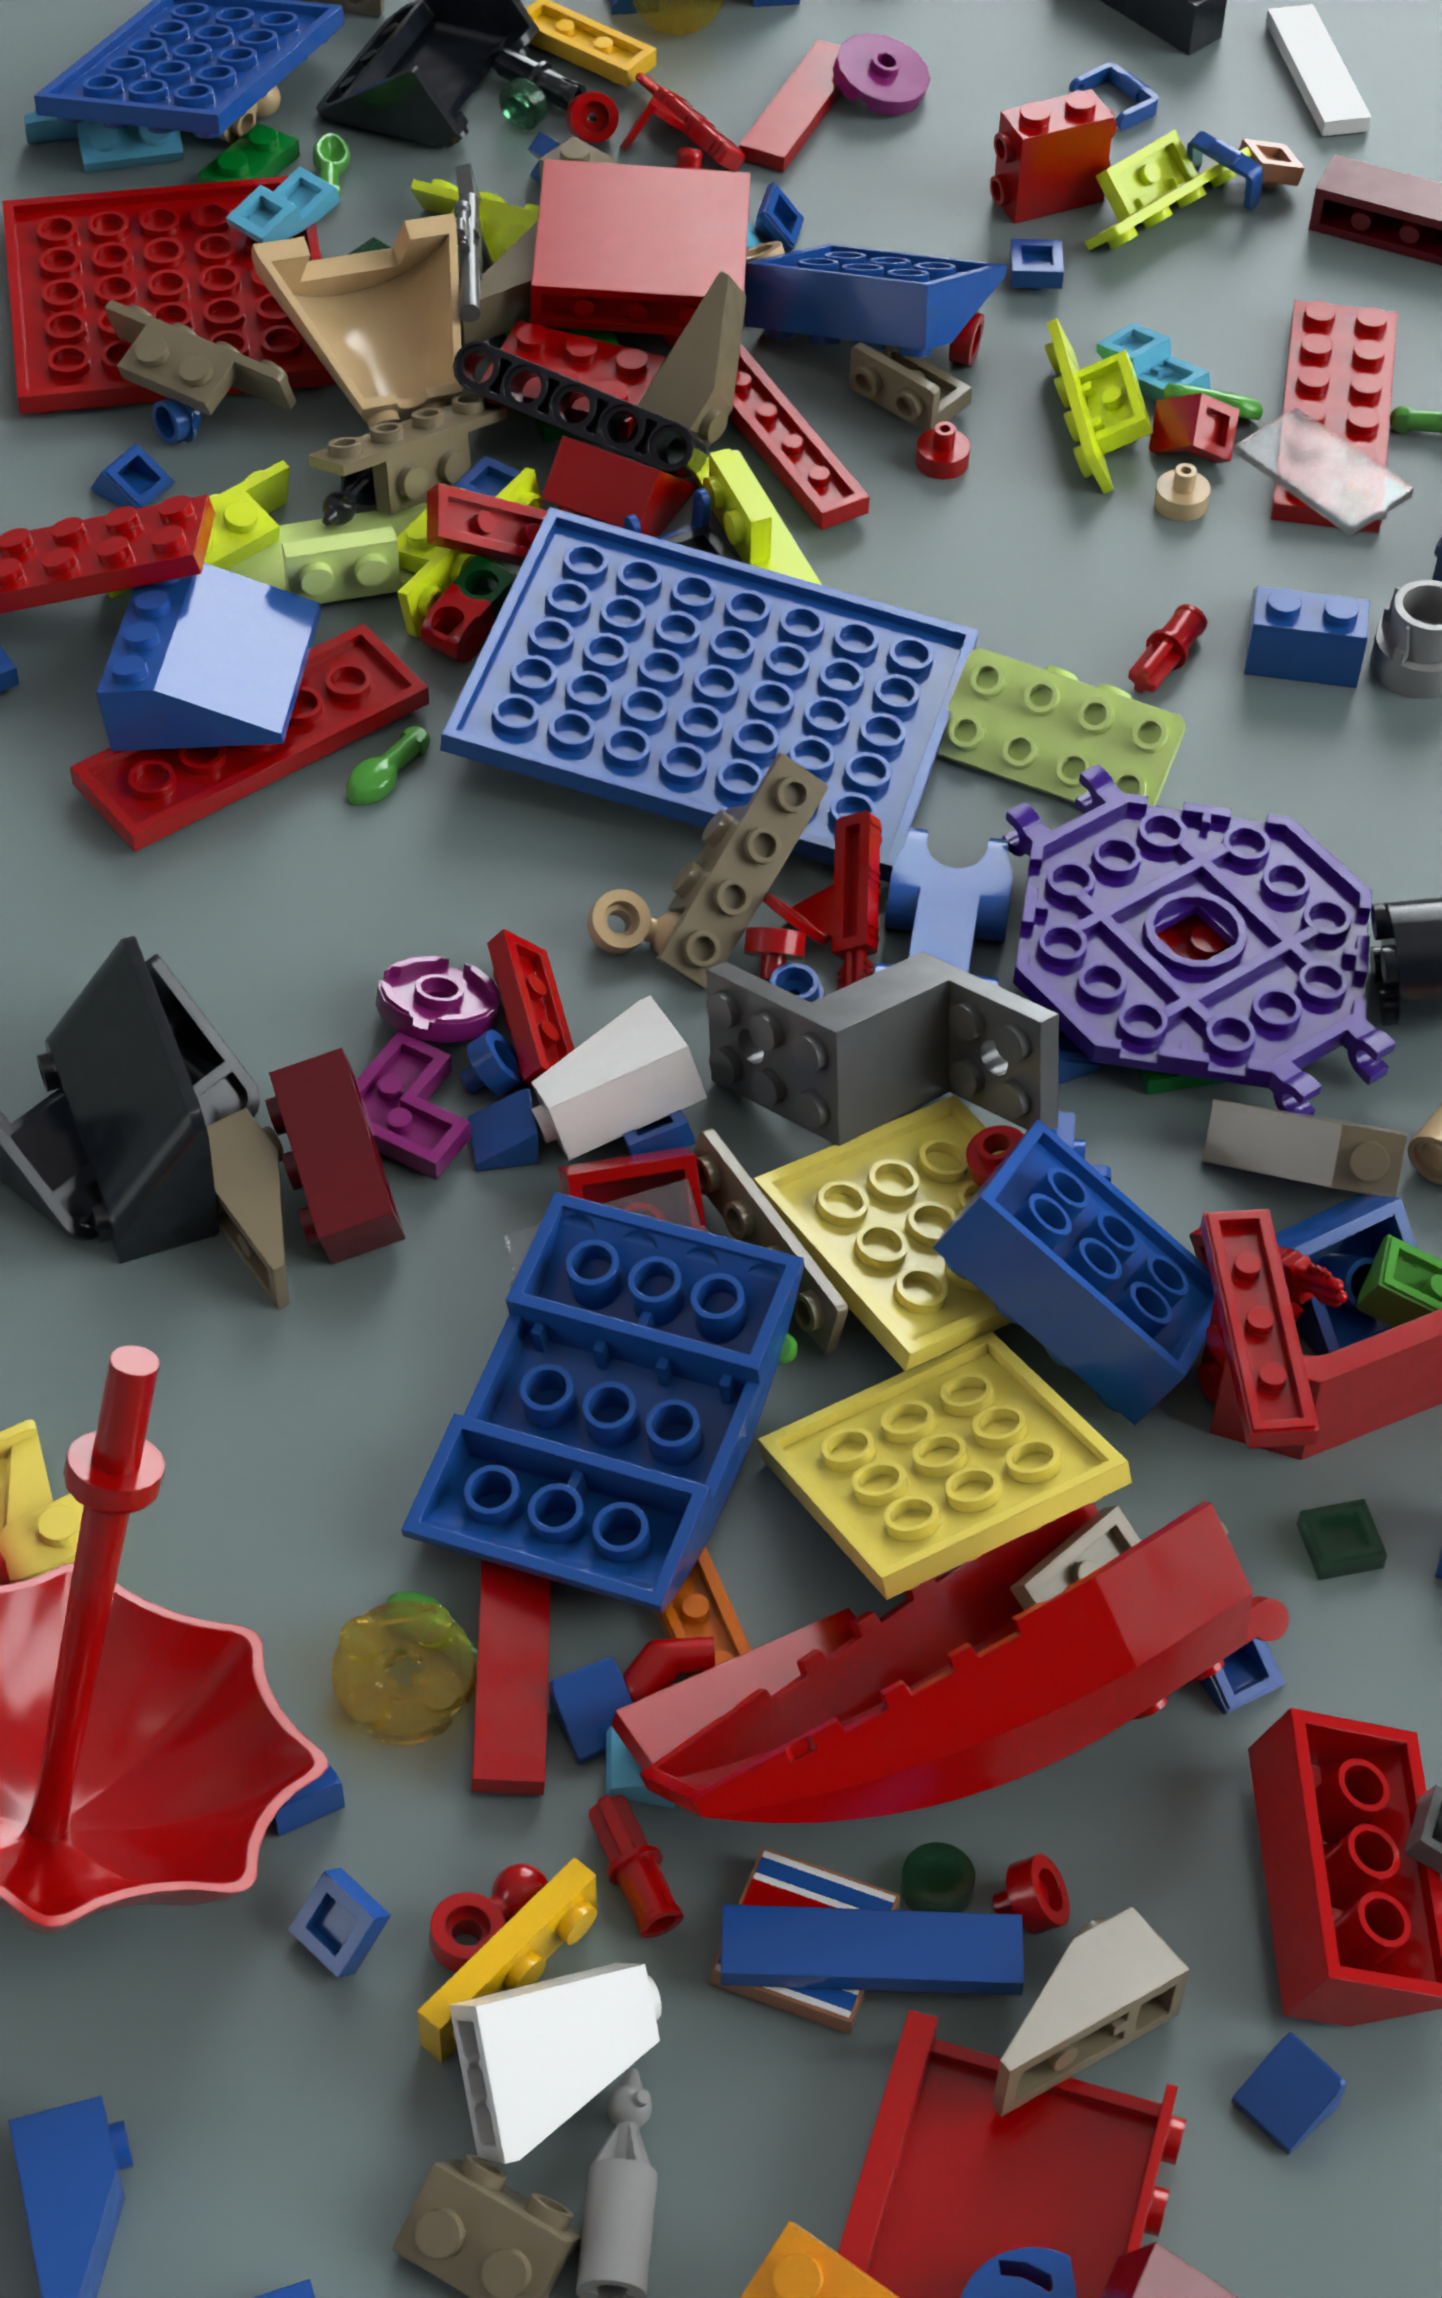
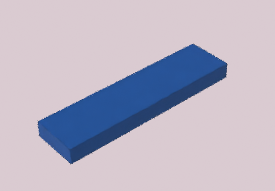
M723 1904L720 1985L1022 1995L1024 1988L1022 1914Z

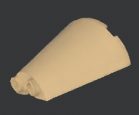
M454 213L405 220L393 248L308 261L310 253L304 236L253 244L251 258L257 275L358 414L368 424L369 430L370 427L379 423H387L395 419L409 420L411 419V413L419 409H440L452 405V399L462 395L463 386L458 383L453 371L454 358L459 349L462 348L459 314L457 222Z

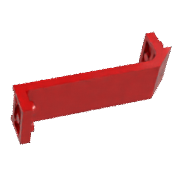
M1214 1299L1210 1323L1206 1329V1342L1201 1366L1198 1368V1379L1205 1396L1212 1403H1216L1209 1433L1246 1444L1216 1299ZM1442 1309L1325 1355H1303L1320 1429L1317 1443L1315 1445L1266 1447L1261 1449L1303 1460L1442 1404Z

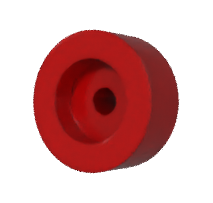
M592 91L577 95L570 102L566 111V123L569 131L573 136L586 143H599L609 139L616 131L619 122L616 104L608 95L602 92Z
M976 312L954 341L949 343V361L968 366L973 364L983 333L984 314Z
M946 421L939 422L935 425L934 429L924 432L918 438L916 466L926 476L941 480L953 479L961 476L968 469L970 442L964 434L956 430L954 424Z
M749 927L746 928L744 954L761 958L760 978L768 981L773 971L779 966L784 965L786 960L804 959L807 934L781 928Z
M1036 1854L1009 1865L1006 1872L1007 1889L995 1893L992 1898L995 1913L1022 1914L1023 1927L1034 1935L1064 1926L1070 1916L1069 1896L1064 1880L1052 1860L1044 1854Z

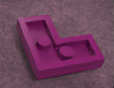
M398 1031L357 1079L379 1153L437 1180L470 1140V1121L428 1102L429 1098L452 1072L451 1055Z

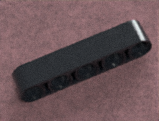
M477 341L467 343L459 349L454 358L453 371L458 383L464 388L494 402L675 477H691L698 473L705 464L707 456L705 442L700 435L680 423L486 343ZM490 357L493 362L492 374L486 381L478 383L475 376L476 367L480 361ZM539 377L541 381L539 396L534 401L525 403L523 399L525 384L530 379ZM587 397L590 405L588 415L581 422L573 423L570 415L572 405L579 398ZM635 417L638 421V432L633 440L622 444L618 435L619 427L627 418ZM683 436L687 442L686 455L678 463L670 464L666 454L667 447L672 440Z

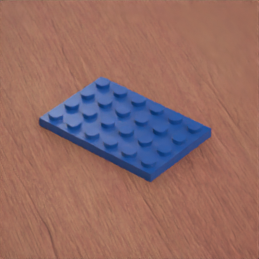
M153 0L35 94L36 113L39 116L57 117L59 122L65 124H74L85 120L102 122L104 127L111 129L132 125L148 127L150 132L157 134L178 130L194 132V136L203 139L219 137L344 25L343 5L293 0Z

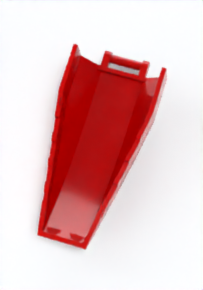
M1206 1501L1198 1504L1094 1572L1067 1586L1062 1593L1048 1601L1037 1603L1023 1610L1010 1587L1098 1513L1095 1504L1090 1503L1043 1525L1038 1530L1026 1533L982 1554L975 1560L966 1562L936 1576L912 1590L905 1591L907 1599L881 1618H878L875 1612H864L850 1623L854 1637L826 1657L821 1650H811L796 1661L801 1673L796 1679L772 1696L767 1689L758 1688L737 1703L735 1708L709 1723L642 1771L640 1776L647 1790L700 1817L739 1822L821 1823L893 1815L943 1804L1001 1786L1036 1772L1094 1743L1132 1719H1141L1155 1714L1168 1703V1695L1188 1682L1204 1680L1216 1674L1223 1668L1225 1664L1224 1658L1253 1639L1271 1642L1279 1639L1288 1627V1611L1284 1604L1276 1599L1265 1596L1252 1598L1253 1591L1211 1502Z

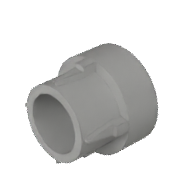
M1417 580L1401 588L1395 587L1391 603L1385 607L1383 618L1378 623L1370 656V666L1380 683L1400 695L1419 699L1442 696L1441 581Z

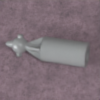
M631 2068L626 2071L621 2084L610 2093L607 2099L606 2111L608 2119L615 2125V2128L588 2168L576 2282V2294L579 2298H647L658 2173L650 2166L639 2128L643 2127L651 2117V2096L642 2087L639 2071Z

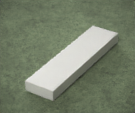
M1314 5L1268 9L1266 25L1321 135L1326 137L1369 131L1371 115Z

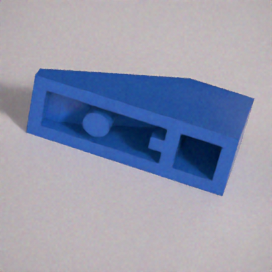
M102 2096L8 2120L42 2298H97L125 2201L119 2171L134 2167L124 2120L109 2124Z

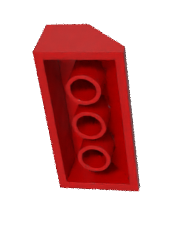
M1290 1708L1248 1748L1283 2016L1351 2027L1442 2009L1441 1875L1439 1872L1404 1853L1419 1799L1427 1792L1417 1732Z

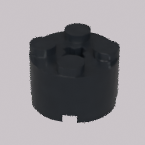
M1442 897L1372 904L1371 921L1375 940H1381V946L1370 947L1372 978L1374 983L1384 982L1387 989L1380 990L1379 992L1383 1026L1442 1020Z

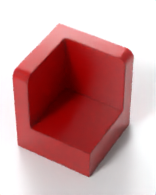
M1203 393L1157 400L1149 451L1158 455L1187 451L1213 463L1229 462L1232 457L1240 409Z

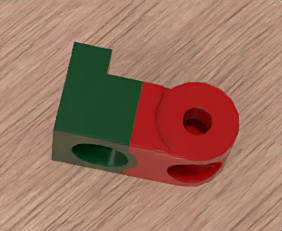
M477 554L426 614L421 628L422 643L462 664L470 662L477 655L484 640L488 637L517 574ZM488 578L498 583L495 590L489 588Z

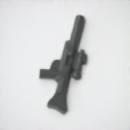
M469 163L455 167L459 199L454 205V215L457 218V244L459 246V314L465 322H475L481 315L480 280H482V273H485L493 265V261L482 234L481 221L479 219L481 197L472 165Z

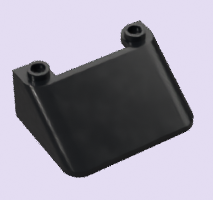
M520 0L413 1L393 13L380 26L318 103L316 110L324 119L431 146L442 144L445 148L451 147L468 134L469 130L466 127L468 119L459 110L493 67V62L498 56L499 51L502 48H510L526 56L529 53L526 45L533 39L539 28Z
M135 936L123 938L118 942L46 1038L45 1046L47 1053L36 1056L46 1091L58 1089L60 1094L65 1093L100 1191L101 1202L90 1205L93 1224L100 1243L112 1240L120 1264L214 1237L220 1232L210 1142L204 1116Z
M158 954L153 955L145 962L198 1098L206 1126L244 1108H247L251 1115L255 1117L260 1104V1095L256 1083ZM57 1089L13 1123H10L0 1110V1181L67 1236L81 1241L98 1238L90 1212V1205L101 1202L100 1191L65 1093L60 1094Z

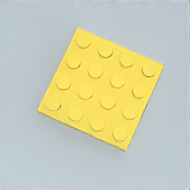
M956 1095L885 1123L841 1146L832 1145L753 1178V1181L847 1303L848 1308L904 1371L910 1370L971 1340L1012 1323L1000 1314L994 1302L971 1281L962 1279L954 1274L947 1266L944 1258L933 1249V1246L950 1223L980 1188L975 1184L970 1175L966 1159V1149L970 1140L978 1132L986 1129V1127ZM998 1151L993 1154H1000L1004 1151Z
M992 1331L757 1439L762 1460L886 1600L905 1591L912 1590L936 1576L966 1562L975 1560L982 1554L1026 1533L1038 1530L1043 1525L1087 1504L1094 1503L1102 1497L1132 1483L1128 1460Z

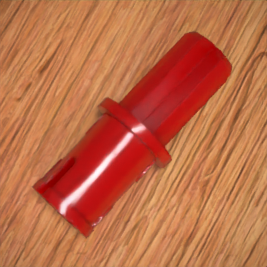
M1190 604L1180 605L1163 629L1152 632L1146 640V650L1128 673V678L1135 684L1134 690L1141 694L1146 690L1155 692L1173 669L1176 670L1184 665L1188 660V649L1198 636L1203 634L1207 627L1206 616L1200 609Z
M607 1795L600 1798L598 1803L589 1810L588 1819L609 1862L606 1876L613 1885L620 1886L627 1904L637 1921V1928L643 1938H653L663 1935L679 1925L684 1915L680 1907L676 1905L659 1867L662 1862L661 1851L656 1846L649 1845L626 1797L623 1795L612 1797Z

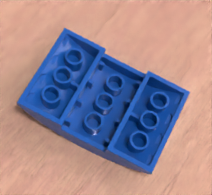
M555 1192L505 1300L509 1316L464 1415L454 1413L403 1524L401 1529L403 1536L663 1613L678 1593L701 1555L744 1462L778 1366L782 1346L788 1332L805 1265L804 1258Z

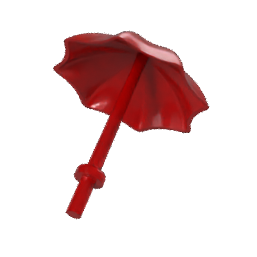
M126 1345L112 1351L108 1363L97 1430L83 1434L73 1441L66 1455L64 1467L66 1488L78 1503L84 1505L74 1563L63 1564L30 1579L0 1585V1907L7 1910L27 1928L41 1934L62 1931L91 1915L106 1910L146 1904L194 1906L225 1900L249 1889L257 1878L259 1848L267 1827L279 1809L293 1795L322 1776L328 1768V1759L323 1751L297 1730L275 1699L264 1671L263 1643L255 1631L241 1625L207 1621L171 1611L135 1595L116 1583L130 1513L141 1511L156 1500L165 1472L162 1453L153 1443L146 1440L160 1363L158 1357L152 1351L139 1346Z

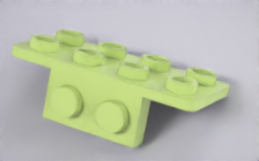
M427 503L416 505L392 515L377 510L355 513L352 520L343 525L331 524L326 526L322 522L323 519L279 525L278 542L230 567L227 571L319 602V604L398 592L416 573L399 568L397 536L427 508Z
M977 648L969 654L947 710L951 711L938 755L1075 803L1076 797L1088 792L1079 782L1080 773L1099 764L1112 777L1115 785L1124 793L1148 796L1147 805L1156 806L1186 731V725L1180 715L1131 699L1130 694L1117 687L1107 684H1100L1099 687H1095L1078 681L1075 675L1061 668L1046 666L1045 669L982 648Z

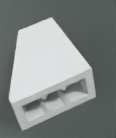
M651 995L636 1002L531 1082L540 1105L531 1109L538 1131L546 1144L556 1140L568 1160L618 1139L629 1131L638 1130L671 1113L707 1098L689 1046Z
M614 1963L449 2005L477 2156L490 2162L502 2164L521 2160L660 2041L656 2021L661 2017V1998L654 1980L647 1975L645 1964Z

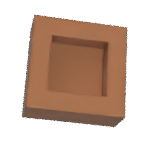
M1242 139L1239 150L1248 146L1252 154L1250 158L1258 162L1263 169L1262 186L1275 188L1278 184L1299 185L1305 167L1286 144Z

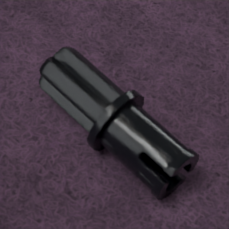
M502 48L493 62V68L497 74L526 89L528 97L534 100L539 98L546 100L565 112L573 98L586 92V87L583 84L577 83L554 71L552 64L549 62L541 61L537 63L510 48Z

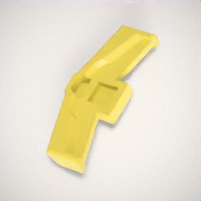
M32 1419L25 1420L0 1432V1553L5 1560L10 1583L36 1577L63 1564L74 1563L84 1507L71 1494L53 1501L36 1424Z

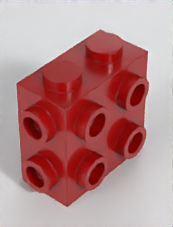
M1092 89L1074 91L1068 95L1039 102H1028L1022 106L1000 111L999 133L994 137V150L996 154L995 176H992L990 179V192L995 204L1003 208L1014 224L1104 202L1105 194L1095 176L1111 167L1109 159L1112 137L1116 134V120L1112 110L1103 104Z

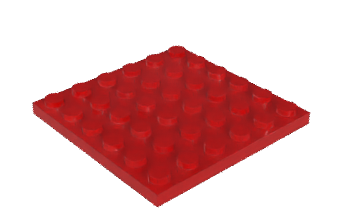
M289 176L2 201L17 398L20 414L52 413L82 408H106L108 406L136 403H156L167 398L123 379L117 365L132 344L117 337L104 310L110 300L128 307L132 304L138 305L147 310L156 319L170 325L181 323L193 330L197 336L213 343L218 341L226 342L235 347L242 355L256 361H272L286 372L291 389L337 385L257 275L251 258V250L253 244H258V242L228 225L226 217L259 185L273 192ZM316 223L291 237L304 236L310 253L308 261L322 259ZM231 386L226 395L242 394L246 392Z

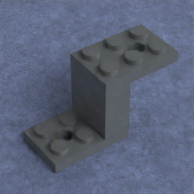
M920 952L813 1002L800 998L726 961L706 970L708 996L706 1007L709 1017V1065L711 1080L838 1146L949 1092L1026 1130L1037 1119L1050 1130L1058 1127L1059 1014L929 954Z

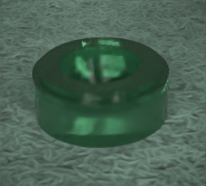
M514 78L499 93V103L504 115L512 124L521 129H534L548 115V104L545 96L534 83L525 78Z
M942 1842L923 1844L914 1849L904 1862L900 1886L902 1897L912 1911L963 1912L969 1906L973 1897L976 1876L974 1866L970 1858L962 1850L951 1844Z

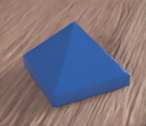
M773 182L767 186L756 217L755 231L770 242H782L784 251L789 252L794 249L804 217L779 186Z

